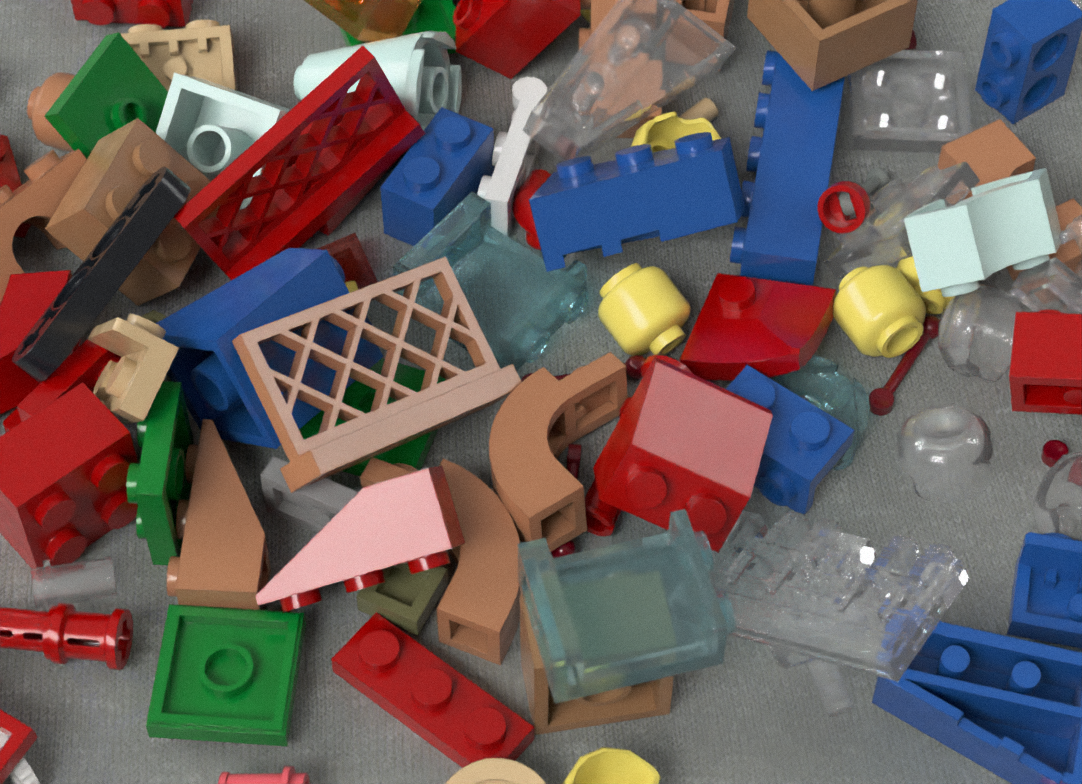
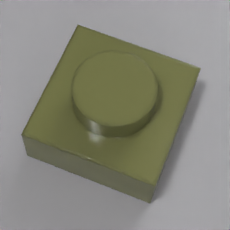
M407 562L384 568L383 573L386 582L359 591L356 596L358 610L371 616L377 612L393 625L419 635L448 585V569L438 566L410 574Z

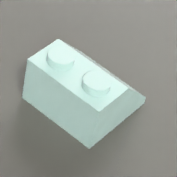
M174 73L156 134L212 181L287 114L290 109L205 79ZM266 164L262 166L253 175V177L262 175ZM253 197L243 199L239 210L247 207Z

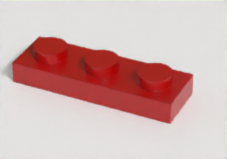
M377 612L331 658L335 674L462 768L473 762L490 758L516 761L534 741L533 725Z

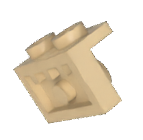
M196 20L187 23L186 29L163 30L159 25L142 24L129 28L128 33L121 34L168 92L174 73L205 79L236 90L233 54L235 48L230 25L220 26V23L214 20Z
M129 314L127 320L117 317L93 327L88 337L89 341L121 356L118 364L111 360L107 363L98 378L93 393L97 398L101 399L100 401L123 425L144 421L179 349L163 340L166 333L165 329L135 314Z

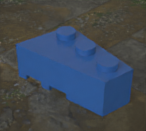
M702 132L675 140L676 148L652 152L650 144H643L617 151L615 153L616 160L593 164L591 156H584L558 163L556 165L557 172H554L529 199L546 272L566 267L564 259L571 253L601 248L603 256L606 257L622 253L621 244L654 237H659L660 241L664 242L738 222L745 209L730 137L712 140L710 132Z
M896 611L891 612L872 698L873 704L1011 784H1082V652Z

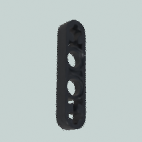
M164 166L157 170L141 186L121 215L116 218L17 347L12 357L14 364L37 382L44 381L61 365L182 207L191 190L185 182Z

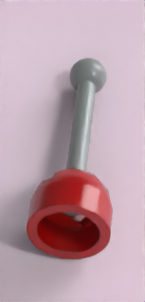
M876 167L868 172L866 182L861 186L851 181H841L830 186L822 193L818 201L817 210L821 222L829 230L836 233H850L856 230L869 216L871 208L869 194L874 190H884L889 185V173L883 168ZM856 214L855 218L850 219V215Z

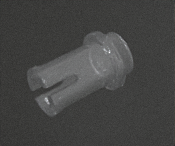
M111 555L101 559L51 566L50 559L43 560L44 567L30 569L36 609L49 607L50 609L59 603H75L108 597L111 599L117 598Z

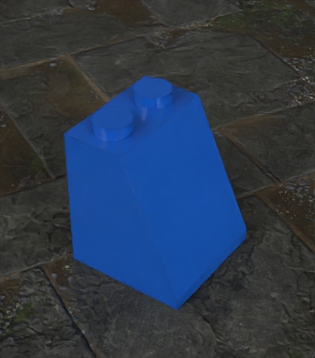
M288 248L156 323L166 331L163 340L179 348L167 374L172 382H181L186 406L200 430L202 420L209 419L213 420L223 440L274 449L282 445L232 340L247 331L350 293L344 283L345 274L342 267L329 255L327 250ZM354 308L345 311V313L353 315ZM366 316L365 322L372 325L370 320ZM326 320L319 321L313 343L341 356L348 331ZM303 328L293 331V333L301 336ZM360 337L353 362L370 369L384 356L377 345ZM273 340L259 344L269 368L288 377L296 351ZM308 358L301 383L329 396L336 371ZM349 377L346 388L356 380ZM296 398L292 416L300 429L318 414L321 409Z

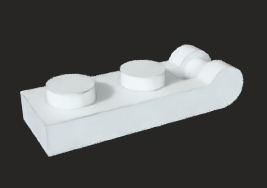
M524 77L517 80L512 86V104L515 108L512 114V122L508 133L500 131L497 135L492 156V165L495 166L492 176L483 175L476 198V209L484 212L485 237L508 241L514 225L515 217L512 211L514 197L529 173L533 170L546 133V113L544 110L547 103V87L541 79Z

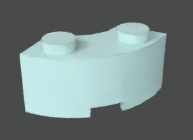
M1038 169L971 188L973 196L958 202L954 206L946 207L944 199H939L907 215L904 218V223L921 291L927 292L941 289L943 297L958 296L977 290L980 287V280H985L992 273L1012 265L1013 270H1024L1048 263L1050 261L1049 254L1057 252L1063 237L1047 169Z

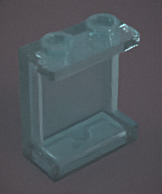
M471 192L393 265V276L446 256L500 369L513 364L516 371H518L526 361L528 363L536 361L545 351L550 337L565 322L571 324L576 321L584 311L589 299V293L587 292V266L576 259L564 271L557 269L546 272L544 260L491 227V203L474 192ZM433 278L420 282L415 303L441 315L444 301ZM404 289L395 293L403 296ZM449 337L451 341L468 351L464 344Z
M685 509L670 512L669 530L665 533L557 558L551 557L546 538L517 544L518 583L554 703L723 664L727 635L735 632L734 614L727 593L724 590L715 592L708 574L713 572V558L707 536L704 531L693 532Z

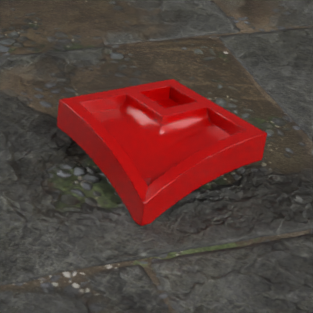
M717 273L679 360L694 375L704 380H734L746 365L767 377L800 370L807 364L820 346L834 318L833 304L837 296L836 289Z

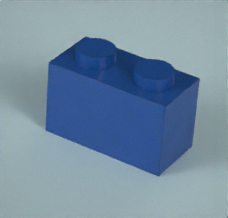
M443 107L440 108L424 129L425 134L411 146L380 187L384 234L434 256L438 254L476 202L479 184L483 175L492 176L494 172V166L492 165L494 128Z

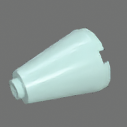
M425 31L313 53L306 57L303 64L296 69L294 75V92L296 97L302 100L363 45L376 58L404 108L421 125L423 131L441 107L459 114L462 91L461 66L450 64L447 49L457 48L454 40L446 32ZM360 79L348 89L347 93L356 90Z

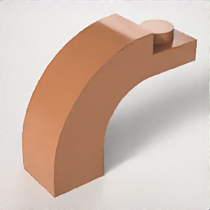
M611 352L586 366L577 368L570 375L559 381L546 368L542 367L522 381L508 395L494 418L489 438V458L493 491L505 505L513 519L519 535L521 550L533 562L587 531L584 486L557 458L569 444L619 416V409L625 399L628 398L626 365Z
M371 457L360 477L361 488L418 470L407 464H390ZM442 459L439 466H443L465 544L447 550L454 558L457 569L436 608L439 642L501 665L513 641L520 621V594H523L522 551L519 535L505 505L482 480L461 466Z

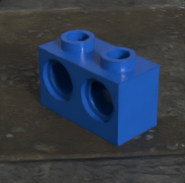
M1008 0L995 7L992 11L975 91L980 94L983 101L1000 112L1009 122L1015 124L1065 94L1082 32V10L1070 0Z

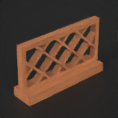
M446 256L247 331L232 340L290 463L280 468V471L291 493L490 407L506 398L522 382L513 364L500 369ZM433 278L444 301L441 315L415 303L420 282ZM404 289L403 296L395 293ZM376 300L398 311L392 335L365 322L371 301ZM354 308L353 315L345 313V311ZM410 318L436 330L430 354L404 341ZM326 320L348 331L341 356L313 343L319 321ZM303 328L301 336L293 333V331ZM360 337L387 350L381 375L353 362ZM449 337L466 346L476 368L464 371L443 361ZM273 340L296 351L288 377L269 368L259 344ZM400 357L426 369L419 392H415L393 381ZM308 358L336 371L329 396L301 383ZM439 376L447 379L437 384ZM349 377L376 390L369 413H363L342 403ZM389 396L397 400L387 405ZM296 398L325 411L319 433L305 440L292 416ZM337 417L346 421L335 427Z

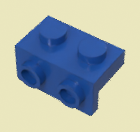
M746 365L728 385L726 390L771 410L773 414L754 486L770 502L778 506H787L798 514L805 515L813 505L816 486L852 445L855 430L749 365Z
M1029 532L1025 534L1015 565L1007 635L1082 649V541L1073 540L1069 536L1060 533L1039 534Z

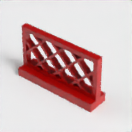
M362 45L175 214L174 218L230 280H233L288 248H299L418 141L425 132L421 125L404 108L376 58ZM360 79L356 90L347 93L348 89ZM345 113L342 121L337 126L332 127L337 115ZM313 121L309 133L300 135L301 131ZM299 155L297 161L291 167L286 168L290 157ZM266 164L263 174L253 177V175L262 166ZM253 197L247 207L239 210L243 199ZM220 206L215 217L205 219L213 210Z

